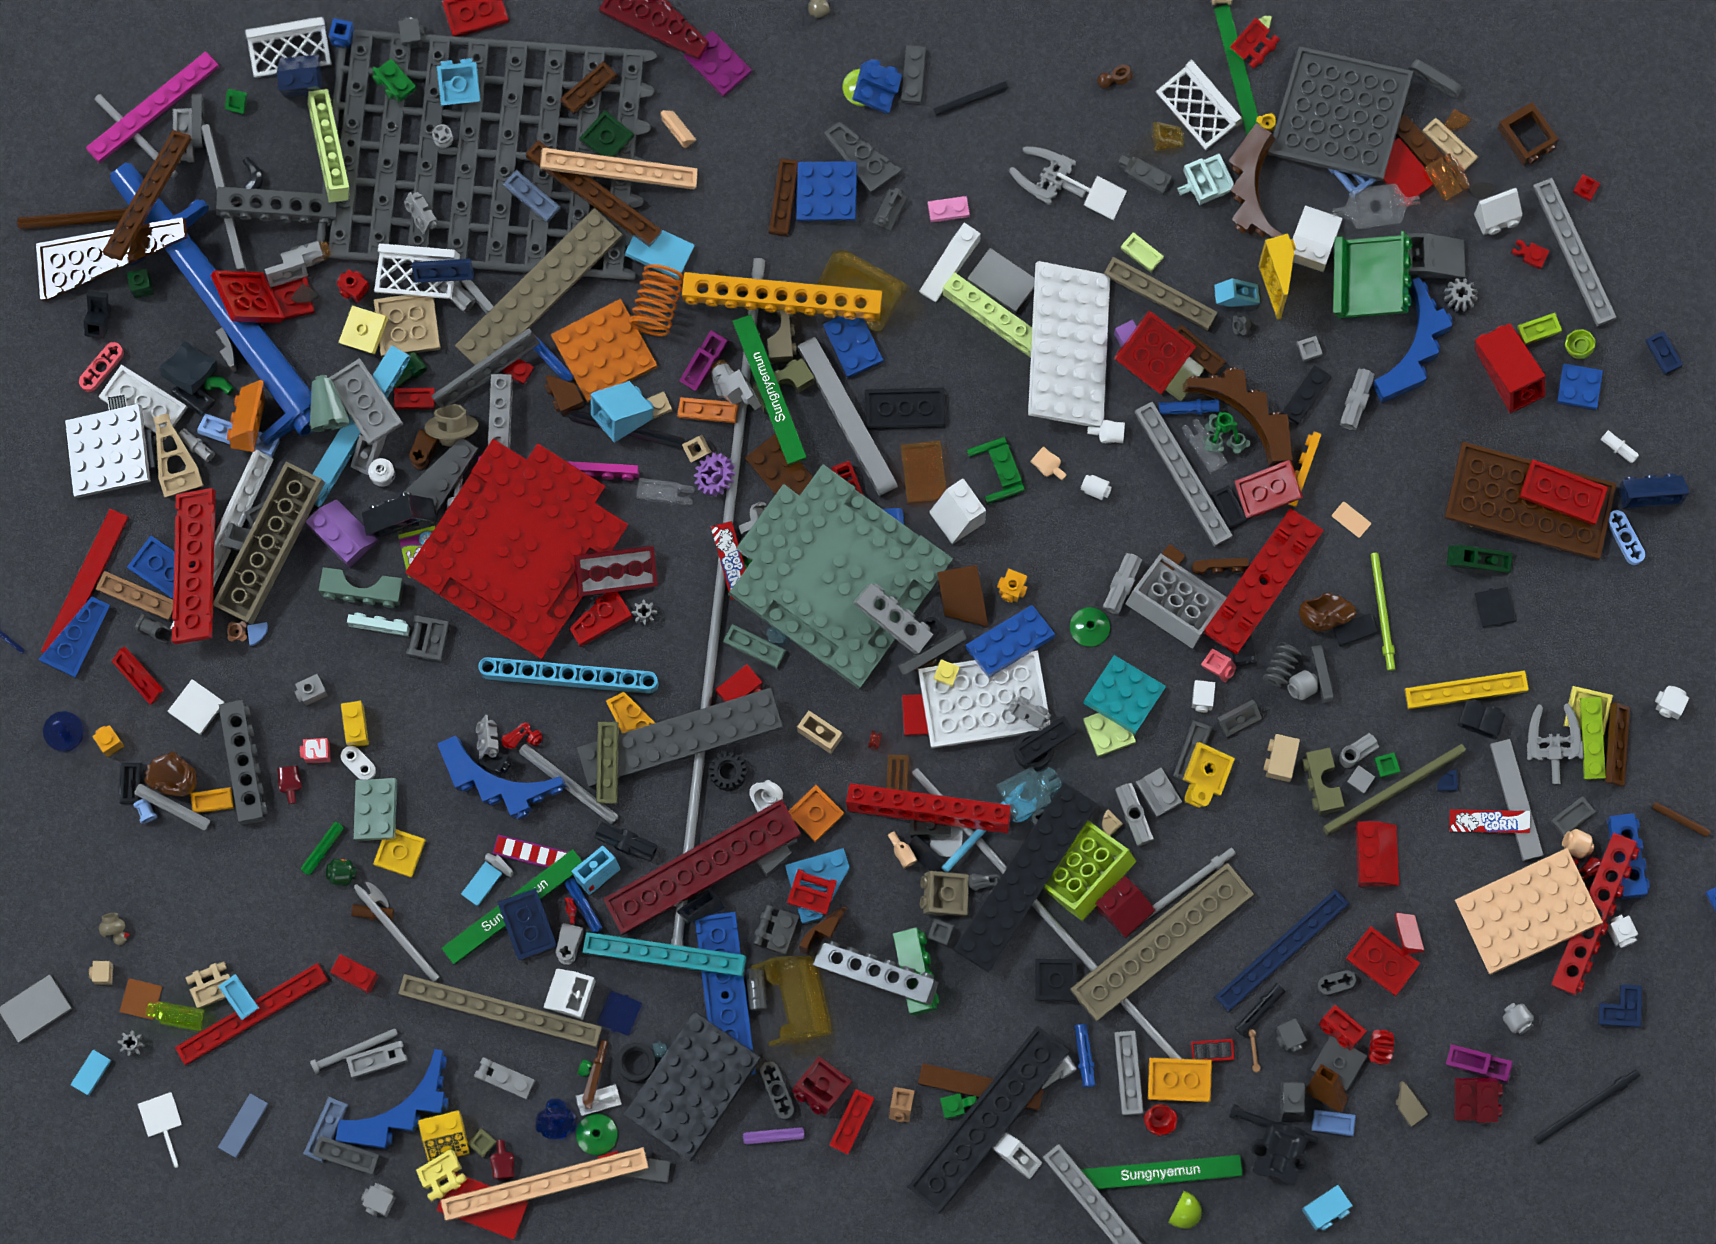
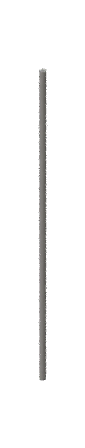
M918 768L912 772L914 777L930 794L943 796ZM961 827L969 837L975 832L972 828ZM980 837L975 844L1004 873L1007 866ZM1036 899L1032 905L1033 908L1091 971L1096 969L1098 966ZM1127 998L1120 1002L1171 1059H1182Z

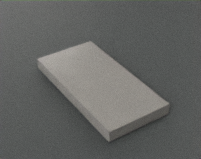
M360 358L329 377L332 378L345 410L369 446L403 425Z

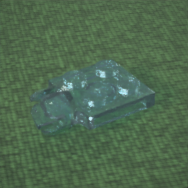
M1030 767L996 785L1005 804L1011 805V815L1015 821L1052 802L1049 795L1058 791L1061 787L1059 777L1049 782L1057 774L1053 768L1036 772L1033 767Z

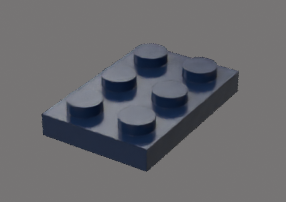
M536 888L497 902L518 960L557 946Z

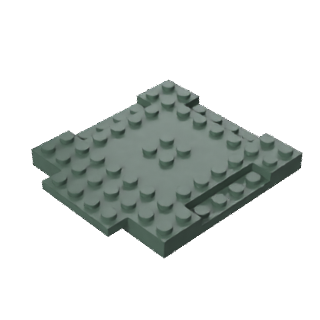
M823 464L800 496L783 484L740 542L736 550L752 560V562L728 595L859 689L895 638L853 604L855 599L867 584L874 585L876 583L884 589L883 593L888 598L892 596L900 603L899 607L914 613L937 582V572L945 571L953 558L923 536H918ZM876 599L874 606L877 610H881L883 603L880 599ZM896 612L890 614V620L893 623L898 621Z

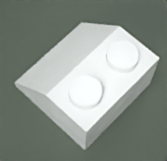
M1516 188L1479 201L1474 215L1483 235L1488 233L1493 235L1500 232L1504 227L1512 228L1519 224L1522 218V211Z

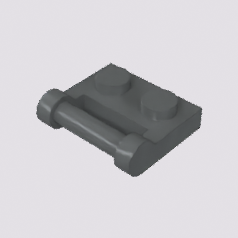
M414 616L413 623L415 624L410 646L406 650V656L441 662L450 624L449 621ZM422 625H427L422 650H417Z

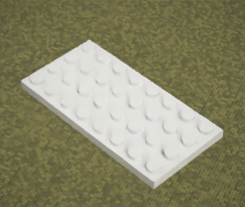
M1041 261L1035 264L1029 416L1089 427H1100L1102 425V421H1104L1110 278L1105 274Z

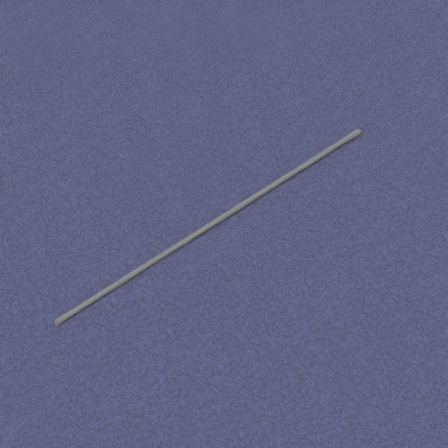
M754 259L752 279H763L764 259ZM759 308L748 310V315H752L756 326ZM743 352L741 372L750 383L751 369ZM744 401L739 403L737 422L734 426L731 464L735 465L732 471L736 475L731 477L734 483L728 484L730 489H727L723 523L730 521L733 523L747 410V405ZM718 559L700 709L710 707L712 701L726 584L720 559ZM705 751L695 754L683 854L694 848ZM688 899L676 907L671 945L683 946L685 920L678 914L677 910L685 906Z

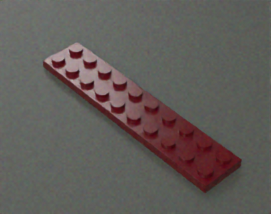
M781 799L603 898L621 934L625 935L802 835Z

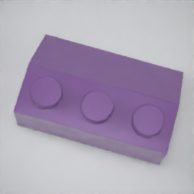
M337 499L320 507L305 521L308 528L349 568L378 542L376 537L366 536L364 525Z

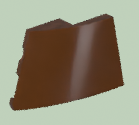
M977 565L937 572L944 616L988 627Z
M842 906L814 926L802 939L799 945L800 952L808 955L816 937L822 940L824 938L831 940L837 925H840L847 907Z

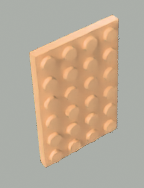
M1568 848L1455 900L1490 975L1603 924Z

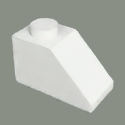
M1007 1133L1002 1136L993 1148L1005 1161L1029 1179L1042 1164L1024 1144Z

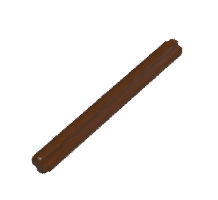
M127 208L17 218V225L19 229L120 221Z

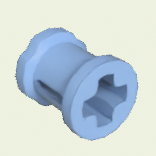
M141 799L133 804L134 808H137L141 824L153 821L158 817L154 813L150 802Z

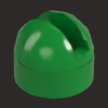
M582 1059L577 1075L588 1077L590 1075L588 1069H592L593 1064L588 1060Z

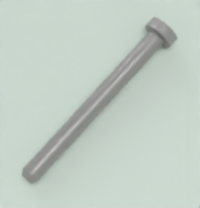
M391 1029L317 1062L314 1059L310 1061L315 1074L320 1073L319 1069L398 1035L397 1030Z

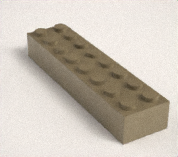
M285 462L221 586L213 606L253 625L326 483L325 481Z

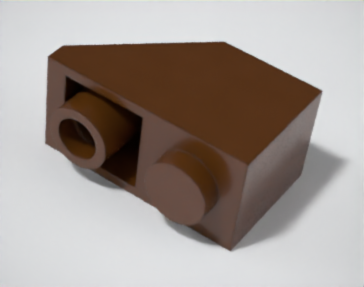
M551 375L545 376L547 383L544 386L548 395L552 394L555 399L552 403L556 412L560 411L562 416H566L573 409L579 410L584 408L583 400L575 384Z
M1320 1064L1305 1092L1325 1103L1331 1109L1341 1113L1348 1098L1340 1076Z

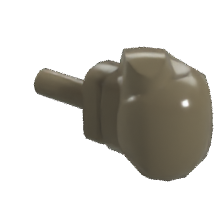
M811 0L808 11L811 16L814 15L816 18L826 16L830 12V8L826 0Z

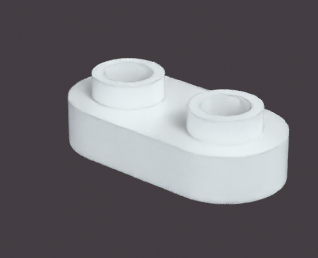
M348 746L343 749L341 760L358 779L374 778L376 774L375 766L357 747ZM349 753H354L352 759L347 758ZM363 767H368L366 773L361 772Z

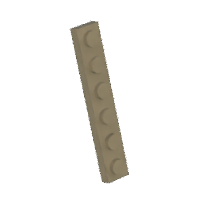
M1115 257L1112 258L1104 272L1114 282L1207 331L1217 316V311Z

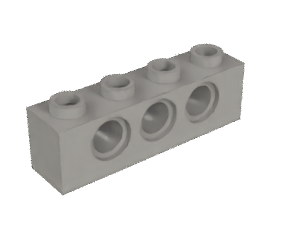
M491 374L488 445L492 439H495L509 449L511 443L513 379L511 375Z
M876 583L874 585L867 584L853 604L912 653L918 654L933 636L930 632L931 628L924 622L919 623L914 619L915 615L908 609L903 610L899 607L900 603L892 596L888 598L883 593L884 589ZM876 599H880L883 603L881 610H877L874 606ZM892 612H896L898 615L896 623L890 620ZM908 624L914 628L911 636L905 631Z

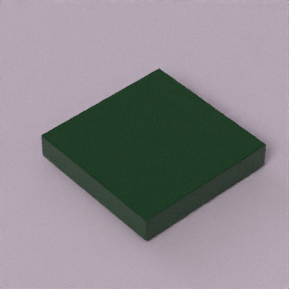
M604 110L580 136L579 141L596 155L616 157L635 135Z

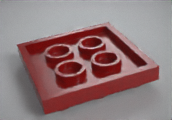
M213 271L210 275L231 321L281 323L285 317L263 272Z
M1148 311L1113 359L1157 393L1162 394L1196 346L1154 313Z

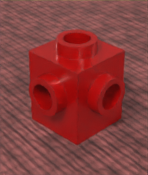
M349 269L346 273H342L337 280L339 294L345 299L351 298L357 303L360 302L370 287L361 273L358 271L352 272Z

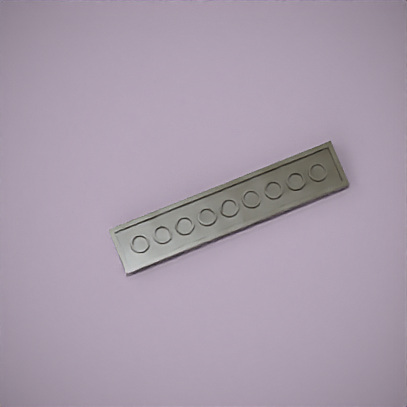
M594 208L455 347L474 365L484 360L522 332L531 328L623 237V234Z
M1228 863L1225 864L1074 985L1070 991L1097 1022L1254 895L1253 892Z

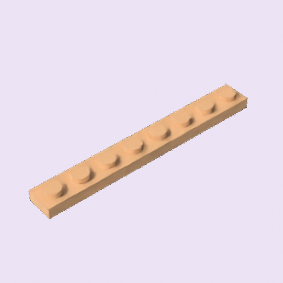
M542 148L540 169L694 190L696 188L697 168Z

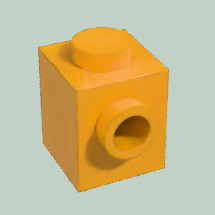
M110 725L99 728L95 732L96 734L92 736L107 758L124 747Z

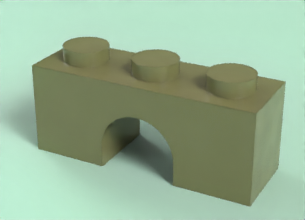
M802 358L798 361L795 359L786 365L787 367L781 371H774L779 387L789 384L795 388L797 393L815 383L814 376ZM755 383L752 389L761 404L760 408L765 414L767 411Z
M1330 748L1307 752L1304 756L1305 759H1302L1304 771H1308L1309 774L1307 779L1309 791L1313 790L1314 798H1312L1313 809L1318 811V815L1343 810L1344 803L1340 787L1328 788L1321 781V776L1324 773L1331 772L1335 768Z

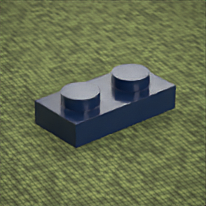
M1664 331L1645 340L1664 375L1682 367L1683 364Z

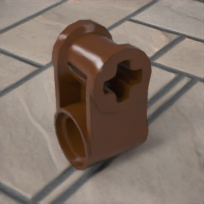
M422 429L419 430L409 454L411 465L417 470H423L428 466L439 444V439L428 435Z

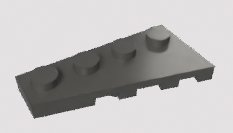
M840 121L824 132L826 139L844 161L857 162V178L870 194L902 173L901 168L892 164L888 158L879 154L868 143L866 144L858 135Z
M460 438L403 493H412V495L432 498L437 515L479 451V448L466 439Z

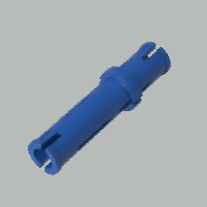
M1219 399L1159 402L1160 415L1186 413L1201 415V413L1219 412Z
M1087 1024L1074 1026L1080 1063L1078 1064V1069L1081 1070L1083 1088L1096 1086L1093 1073L1095 1065L1091 1058Z

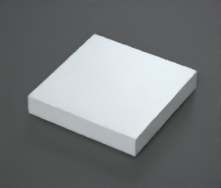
M191 680L170 707L168 713L199 735H202L219 712V704H224L225 702L194 680Z

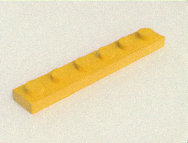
M1525 671L1410 687L1405 688L1404 691L1408 709L1469 701L1471 699L1476 700L1528 692L1529 688Z

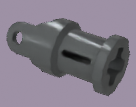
M144 614L140 616L135 626L136 631H143L149 634L151 638L163 643H168V641L160 637L161 628L172 631L171 627L159 621L154 622L146 618Z

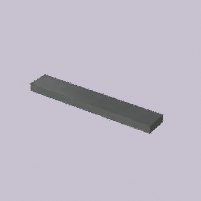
M528 328L432 395L433 400L440 408L454 404L490 379L491 374H497L539 345L538 338Z

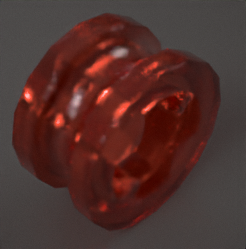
M872 730L868 748L875 747V750L879 749L882 732L877 734Z

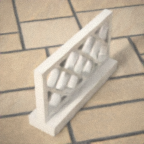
M323 17L245 30L254 78L277 74L278 67L274 64L280 56L288 58L282 54L288 45L297 50L293 57H297L299 53L308 56L302 51L307 41L316 47L311 55H315L318 50L325 53L326 61H321L320 66L331 65ZM322 32V40L318 45L310 40L313 33ZM294 36H301L305 39L299 48L290 43ZM275 39H281L285 42L280 51L271 46ZM262 42L266 47L261 54H258L254 51L253 43ZM269 48L277 53L272 62L263 57ZM261 59L269 64L266 71L257 72V64Z
M1193 60L1188 62L1183 70L1156 91L1205 150L1210 148L1235 126L1238 127L1242 123V117ZM1187 74L1190 77V86L1179 85V80L1183 75ZM1168 88H1176L1175 98H1166L1163 92ZM1190 89L1189 99H1178V90ZM1192 90H1201L1203 92V100H1191ZM1177 102L1188 103L1187 113L1178 112ZM1191 103L1202 104L1201 114L1190 113ZM1205 104L1215 106V115L1204 114ZM1189 117H1201L1200 127H1191ZM1203 118H1214V128H1202ZM1217 119H1226L1229 123L1225 129H1216ZM1202 131L1213 132V138L1208 143L1202 140Z
M379 244L378 252L380 254L374 289L376 293L452 299L454 281H445L448 285L447 294L439 293L436 289L442 282H436L435 284L428 282L431 287L423 292L417 288L420 283H413L409 277L413 273L412 268L405 272L400 265L407 260L413 263L415 261L459 259L460 254L456 250ZM384 259H392L395 262V265L388 271L383 267ZM399 267L404 275L394 281L390 274ZM388 276L393 284L388 288H380L381 281ZM407 278L412 285L406 290H401L398 284Z

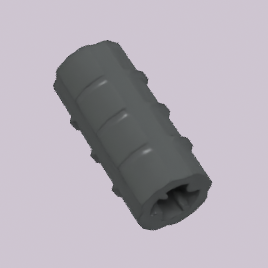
M764 968L746 969L745 981L747 984L746 991L749 1011L767 1010Z

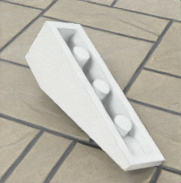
M964 223L951 240L919 292L936 303L942 295L943 286L954 272L957 274L980 242V233Z

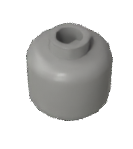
M1306 670L1290 677L1288 684L1290 695L1299 700L1312 696L1318 690V678L1315 674Z
M1512 1003L1504 1009L1506 1013L1503 1016V1021L1512 1033H1519L1521 1035L1533 1026L1534 1017L1524 1004L1515 1005V1003Z

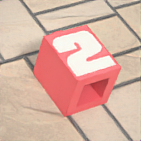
M328 738L303 740V746H300V757L304 758L306 764L331 762Z

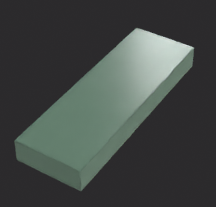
M733 624L723 641L724 644L775 669H778L786 653L785 649Z

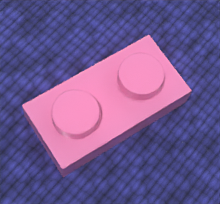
M967 196L928 202L931 223L970 217Z

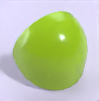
M1183 1191L1168 1222L1169 1224L1180 1229H1189L1198 1224L1202 1216V1208L1195 1196Z

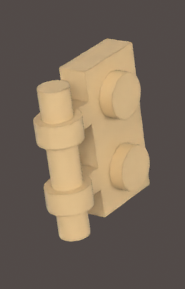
M225 962L211 964L209 968L202 971H194L192 975L186 977L188 985L194 982L197 984V987L190 989L197 1009L226 998L218 987L230 978L229 974L220 975L221 971L227 969ZM211 975L214 976V980L203 983L204 978Z

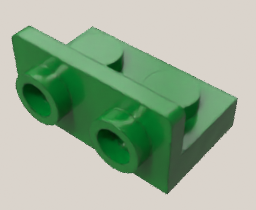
M392 58L378 69L376 67L372 68L374 74L372 78L379 86L381 84L386 89L384 91L391 100L394 98L399 103L416 90V86Z

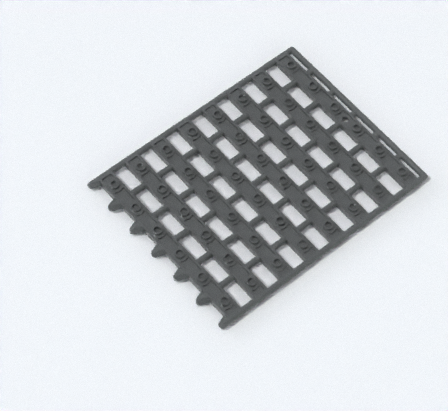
M341 30L340 35H345L346 30ZM354 30L350 66H344L347 46L345 45V48H342L339 45L332 101L336 129L339 110H344L342 136L339 139L349 184V199L336 202V218L332 219L329 250H323L326 222L318 223L316 241L319 242L323 255L320 257L378 262L380 254L378 252L379 244H390L392 225L410 226L408 246L429 248L430 227L427 228L425 234H422L420 228H417L412 215L411 219L393 217L396 188L414 189V193L418 192L423 195L428 204V208L424 209V212L428 210L433 211L435 191L453 192L450 221H437L435 228L449 229L447 249L456 250L460 254L459 259H467L470 231L488 232L485 261L471 260L473 269L530 272L546 256L548 236L565 237L590 213V204L572 190L571 193L552 191L554 177L535 164L533 184L551 200H570L567 230L549 229V222H545L531 209L528 227L510 226L512 198L516 196L505 188L503 184L515 172L516 159L529 160L526 158L527 152H517L520 123L539 124L537 141L539 140L548 148L556 150L559 125L578 127L575 152L595 155L592 150L579 141V138L599 117L601 92L620 93L618 121L635 135L615 158L645 161L634 155L636 135L647 133L651 129L649 123L638 119L640 98L654 94L652 86L642 83L643 62L657 58V52L654 50L424 34L421 35V41L430 43L427 71L409 70L412 43H406V46H402L400 33ZM373 39L391 40L389 60L392 58L408 78L426 79L423 108L405 107L406 98L398 103L394 98L391 100L386 93L384 105L366 104L369 75H374L373 67H370ZM450 44L469 45L467 59L472 58V62H477L481 101L463 103L462 111L446 110L444 105H441L437 66H441L442 61H449ZM489 47L507 48L504 77L486 76ZM528 50L546 51L543 79L525 78ZM566 52L585 54L583 78L605 61V55L624 56L621 85L608 84L579 110L578 119L560 118V99L562 98L563 89H572L579 83L564 81ZM343 73L349 74L346 101L340 102ZM485 83L504 85L501 113L482 112ZM524 86L542 87L540 116L521 115ZM365 112L383 113L380 142L362 141ZM404 114L422 116L419 145L401 143ZM443 117L461 118L458 147L439 148L434 143L432 131L437 125L442 124ZM481 120L500 121L497 150L478 149ZM349 141L355 142L352 147H349L347 144ZM361 148L379 150L376 179L358 178ZM400 151L418 152L415 182L397 180ZM439 154L457 155L454 184L436 183ZM477 157L496 158L493 187L474 186ZM323 179L322 194H327ZM612 179L610 193L631 208L643 205V198L631 193L632 181ZM357 185L375 187L372 216L354 215ZM474 194L492 195L489 224L471 223ZM608 217V221L623 234V237L604 255L603 270L589 269L583 276L634 280L636 273L624 268L625 248L630 244L633 235ZM353 222L371 224L368 253L349 252ZM509 234L527 235L524 264L506 263ZM384 259V262L395 263L392 259ZM407 260L403 264H412V261Z

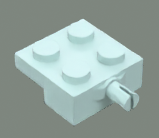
M1217 154L1205 160L1201 158L1184 165L1183 172L1188 184L1177 189L1180 195L1191 191L1199 205L1230 193L1234 183L1220 154Z

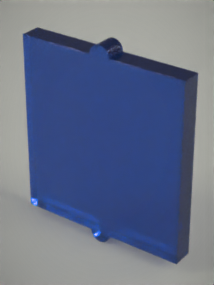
M610 991L597 1024L611 1029V1032L616 1031L629 1036L642 1002L629 998L627 994L624 996Z

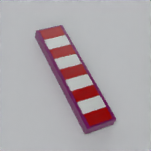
M498 834L492 854L548 868L568 852Z

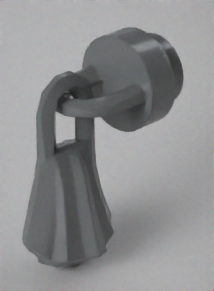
M973 873L968 878V886L975 891L988 886H996L1001 877L996 874L981 875ZM995 878V882H990L989 879Z

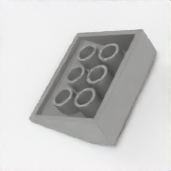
M1160 553L1134 588L1125 604L1193 649L1203 635L1204 629L1227 597ZM1162 560V561H1164L1165 563H1167V564H1169L1170 566H1172L1173 568H1175L1174 571L1171 570L1169 567H1167L1166 565H1164V564H1163L1162 562H1160V561Z

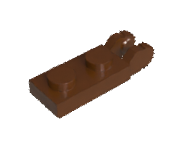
M1247 558L1195 560L1191 569L1195 574H1204L1207 570H1212V573H1223L1224 569H1232V572H1244V569L1248 568L1249 563Z

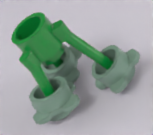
M1219 412L1218 416L1216 414L1209 416V422L1205 424L1204 428L1207 432L1211 431L1215 434H1210L1203 438L1206 451L1223 452L1224 447H1222L1223 439L1221 436L1231 429L1233 430V435L1227 441V446L1231 447L1235 454L1241 453L1245 447L1250 446V441L1246 440L1242 433H1238L1237 422H1233L1231 414Z

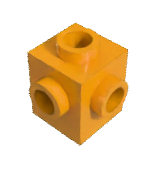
M1008 568L1005 578L1001 576L997 588L1000 589L999 595L1002 596L1001 598L1010 603L1013 601L1018 602L1020 597L1024 598L1028 588L1025 586L1027 576Z

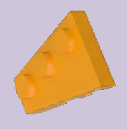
M625 692L606 700L616 722H619V728L622 733L655 723Z

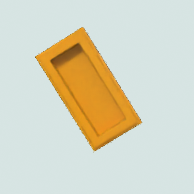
M231 787L191 793L192 811L198 814L234 808Z

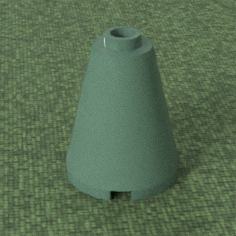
M327 375L316 376L315 380L312 381L310 430L322 432L324 429L331 428V430L348 426L350 424L349 418L332 378H327Z

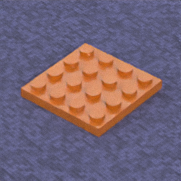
M621 299L551 334L556 347L569 371L574 375V380L587 403L591 402V394L593 392L632 381L657 368V364L638 329H634L629 324V317L631 316Z

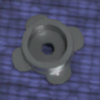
M1233 316L1232 326L1234 334L1241 333L1246 335L1250 330L1251 323L1246 316Z

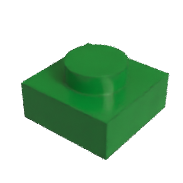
M228 89L225 109L244 114L248 93Z
M1395 753L1374 758L1380 778L1400 773Z

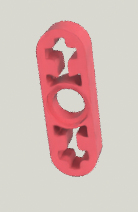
M116 342L107 344L80 376L79 384L84 391H95L124 356V351L120 344ZM111 349H113V350H116V349H117L118 354H117V355L113 354V355L111 356L110 350H111ZM106 356L107 358H109L111 360V363H109L108 360L104 357ZM99 363H106L107 368L105 371L98 372L96 370V366ZM93 371L98 376V378H96V376L93 377V374L91 372ZM86 379H87V380H91V381L93 382V384H92V385H89V384L86 385V383H85L84 381H85Z

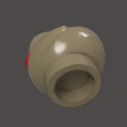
M118 913L103 915L102 922L99 925L100 934L103 937L114 935V943L119 946L124 945L129 936V933L123 932L125 929L124 921L119 919Z

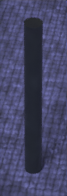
M1004 81L933 108L934 113L937 116L1008 89V84Z

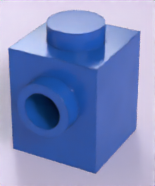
M333 18L329 39L334 47L339 48L340 45L342 48H345L346 45V48H351L353 31L355 30L353 23ZM341 30H346L345 35H340Z

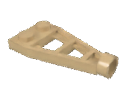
M169 413L154 417L157 438L158 477L164 497H170L204 486L196 463L171 424ZM172 436L177 445V450L166 453L164 451L163 439ZM178 455L184 461L186 468L184 471L170 474L167 461L169 457Z

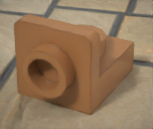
M894 1087L889 1119L898 1122L910 1121L914 1090Z

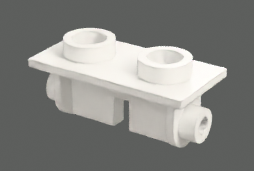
M616 1084L596 1090L591 1109L584 1106L582 1101L583 1094L576 1096L581 1116L621 1105Z

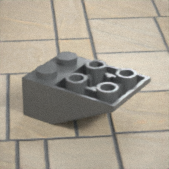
M1407 233L1412 241V248L1409 249V256L1412 262L1411 268H1409L1411 279L1418 277L1465 278L1464 240L1429 233Z

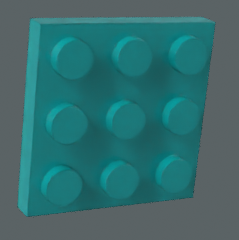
M1114 655L1085 698L1083 704L1131 733L1136 734L1166 686Z

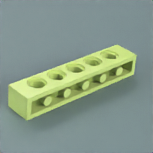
M328 89L308 91V108L329 203L346 201L349 199V184Z
M954 272L943 286L942 295L1031 358L1032 327Z

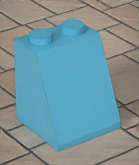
M630 381L591 394V416L614 443L653 419L654 407L649 400H645L640 389L637 386L634 387Z

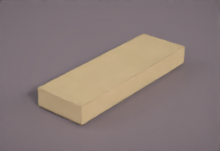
M1437 118L1422 130V133L1463 172L1478 159V156Z

